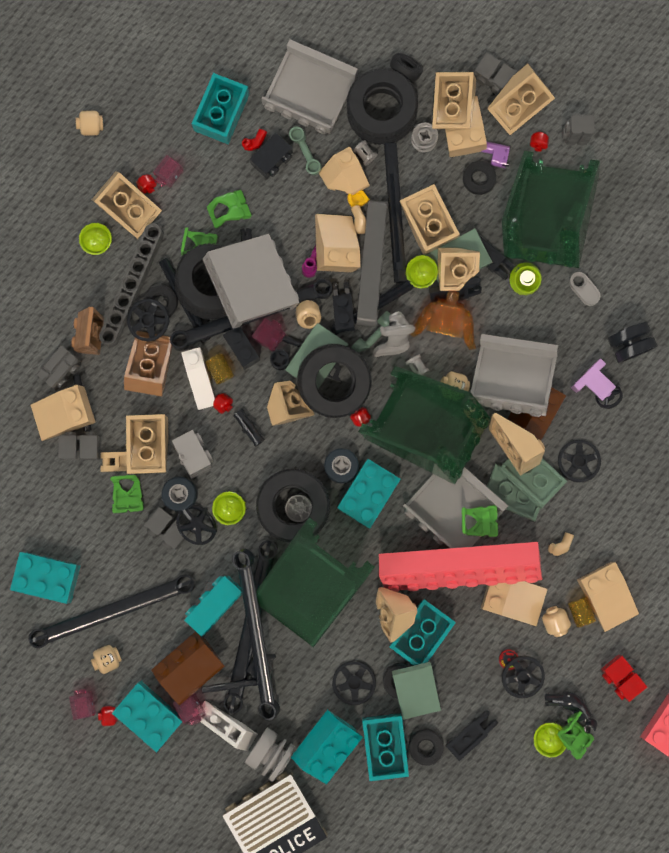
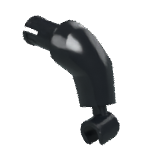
M565 691L562 694H545V701H548L545 702L546 706H563V708L572 711L574 714L581 711L582 714L578 720L586 722L584 731L590 734L591 727L596 731L597 721L589 718L592 714L580 696L570 691Z

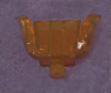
M448 291L446 300L438 298L437 302L429 303L419 315L414 325L415 331L409 334L412 337H416L427 327V331L458 338L463 336L469 350L477 349L474 341L473 316L469 310L464 308V304L457 302L459 292Z

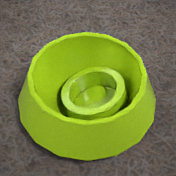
M100 223L86 225L79 235L81 248L91 255L104 253L112 242L109 229Z
M416 256L407 264L406 276L414 287L420 289L427 288L437 279L438 267L429 256Z
M524 262L515 266L510 273L509 281L516 293L519 295H530L540 287L542 276L537 266Z
M230 491L218 495L212 505L215 519L224 525H234L241 521L246 510L242 497Z
M545 723L535 731L534 746L541 755L549 758L557 757L565 751L566 747L557 735L560 729H562L560 725Z

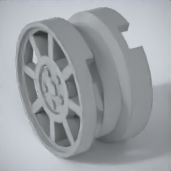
M430 123L418 124L412 132L411 142L413 147L419 152H429L435 148L438 140L437 129H432V124Z
M303 495L292 496L285 506L287 516L295 522L306 520L312 509L311 501Z

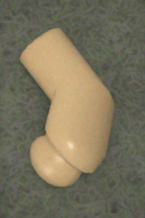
M356 205L351 209L355 217V231L358 234H365L366 218L360 206Z
M565 532L560 543H551L549 545V553H553L554 556L566 553L570 548L574 535Z

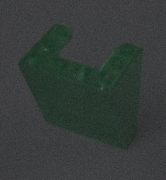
M524 151L502 218L504 256L511 259L579 268L599 179L600 161L590 159L587 169H584V165H580L579 171L543 166L542 159L535 163L533 161L534 152Z
M394 366L391 375L396 377L397 380L396 384L391 383L390 385L393 390L377 421L371 419L370 423L373 426L370 427L369 425L362 424L358 432L367 441L452 484H456L457 480L462 476L466 463L470 461L475 446L479 444L483 431L488 427L490 416L471 392Z
M309 518L259 586L256 594L258 605L314 648L375 566L368 561L360 568L355 567L356 563L354 561L349 568L344 566L316 545L320 536L318 534L314 536L313 530L318 523Z

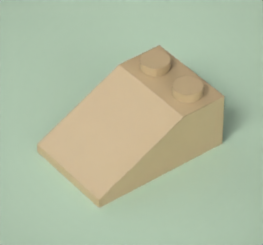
M527 64L512 76L490 104L488 110L511 135L554 100L555 97L531 66Z
M474 72L436 73L432 129L471 128L476 91Z
M475 96L471 128L445 129L450 157L477 153L487 149L477 96Z
M117 171L91 199L137 239L142 235L146 226L151 224L162 211Z
M434 184L400 200L413 235L423 255L459 237L460 234Z
M316 214L317 271L354 272L359 269L360 247L352 216Z
M80 385L58 391L31 404L42 441L96 423L85 387Z
M494 413L489 430L518 473L522 475L540 465L545 452L542 441L537 440L532 433Z
M165 414L126 416L127 474L166 473L168 417Z
M610 562L577 579L604 632L639 614L616 562Z
M525 581L517 582L516 584L498 583L494 586L487 585L480 609L537 626L547 589Z

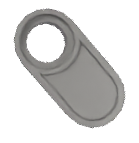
M576 272L570 277L569 285L585 305L593 306L600 300L599 290L584 273ZM581 277L583 285L579 287L574 285L573 279Z

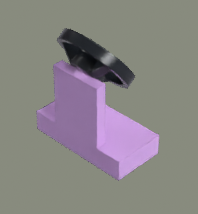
M599 359L571 389L577 393L586 385L596 395L595 399L600 407L605 409L614 408L622 401L623 393L619 386L613 384L600 372L606 363ZM620 394L619 399L615 403L608 405L615 395ZM598 397L602 401L605 400L604 405L598 401Z

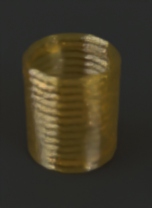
M222 353L213 356L205 363L216 384H221L234 376L231 367L225 359L226 357Z
M588 597L568 603L577 628L596 621Z

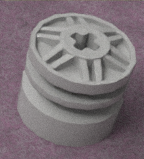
M267 727L244 763L254 770L262 763L265 765L262 775L265 776L268 770L271 769L272 772L268 779L273 781L289 763L295 745L291 743L286 750L283 749L287 740L284 738L277 745L275 741L278 734Z

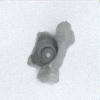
M398 311L389 315V322L395 323L391 326H382L380 328L381 335L388 336V341L374 349V357L396 355L409 349V334L415 331V327L409 324L401 312Z

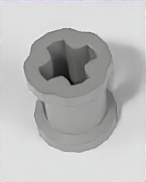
M366 140L360 142L353 150L355 154L361 157L365 166L371 163L378 155L369 148Z
M420 354L406 362V365H409L414 373V379L430 371L421 361Z

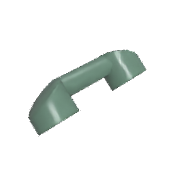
M293 127L289 132V136L294 143L299 145L307 161V172L310 175L319 174L322 166L318 160L313 158L305 142V132L301 127Z
M386 311L377 320L381 326L366 341L360 338L351 348L358 353L369 349L382 336L380 328L390 325L389 315L391 314Z

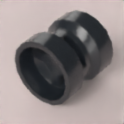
M282 349L273 351L270 356L271 365L276 370H284L290 363L287 352Z

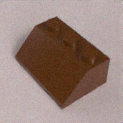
M551 387L546 416L535 417L529 413L522 412L516 414L511 412L507 420L532 433L537 440H542L566 395Z
M195 631L151 671L176 703L181 705L225 666L209 642Z

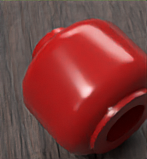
M543 132L532 134L530 146L535 148V151L541 152L542 149L548 148L549 137Z
M146 174L137 180L136 185L143 194L147 192L151 194L155 191L154 188L157 186V183L151 175Z
M225 393L218 394L213 401V407L221 414L225 411L229 412L233 408L231 406L233 400Z
M365 407L359 408L358 411L350 415V419L357 427L364 426L371 418Z
M115 707L101 708V713H98V721L101 720L102 726H113L116 724L118 718L112 714Z

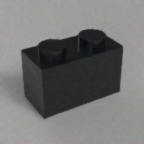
M275 132L250 158V163L266 179L270 176L274 177L279 171L278 167L283 162L285 164L288 163L292 158V147Z
M241 327L231 329L223 334V337L244 370L260 361L259 356Z

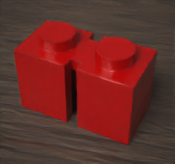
M618 654L601 668L604 673L602 677L608 684L613 683L616 688L614 692L621 700L625 699L630 702L647 688L646 684L637 673L633 672L634 669L622 655Z

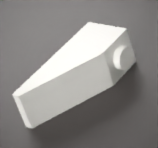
M201 348L181 352L198 410L212 407L215 397Z
M204 701L195 716L197 720L236 749L248 751L258 735L245 724L207 701Z

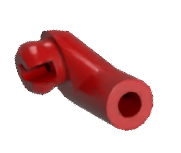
M259 129L255 138H245L242 141V146L247 151L259 149L264 142L267 132Z

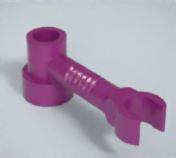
M316 245L310 258H307L302 265V274L307 278L314 277L317 272Z

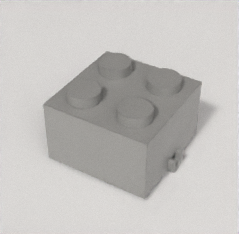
M191 430L172 440L173 446L179 455L180 463L184 465L191 479L211 469L213 459L208 450H203L204 442L199 433L195 434Z

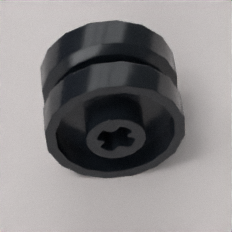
M648 322L629 326L607 338L611 348H618L624 345L623 348L617 350L614 354L618 363L630 360L658 347L654 337L641 340L642 337L648 335L651 331Z

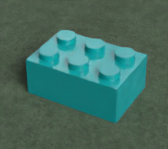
M213 73L191 123L193 130L229 145L250 95L248 86Z
M367 459L337 509L370 529L401 479Z
M20 552L10 590L65 604L71 603L81 565L32 553Z
M228 575L224 577L219 576L212 584L214 588L211 591H205L199 598L201 602L197 606H192L185 613L187 617L184 621L200 636L205 635L242 595L241 587Z
M422 598L417 605L414 624L398 639L391 642L389 647L413 665L427 663L456 622Z
M142 681L135 685L112 713L156 753L185 720Z
M327 709L291 758L303 771L327 785L363 736L353 726Z
M401 713L362 718L369 781L409 777Z

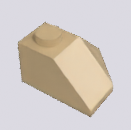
M351 147L333 155L319 173L326 187L330 190H341L347 194L354 195L369 187L360 162Z
M438 248L437 267L440 291H459L472 276L474 277L479 272L480 252L462 248Z
M291 381L274 383L267 406L272 426L314 415V412L301 398L299 391L295 388L296 385Z
M383 587L378 588L376 605L377 609H381V617L383 619L380 623L383 632L391 643L414 624L417 607L407 595Z

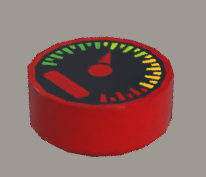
M504 650L499 655V663L504 668L513 657H518V655L512 650Z

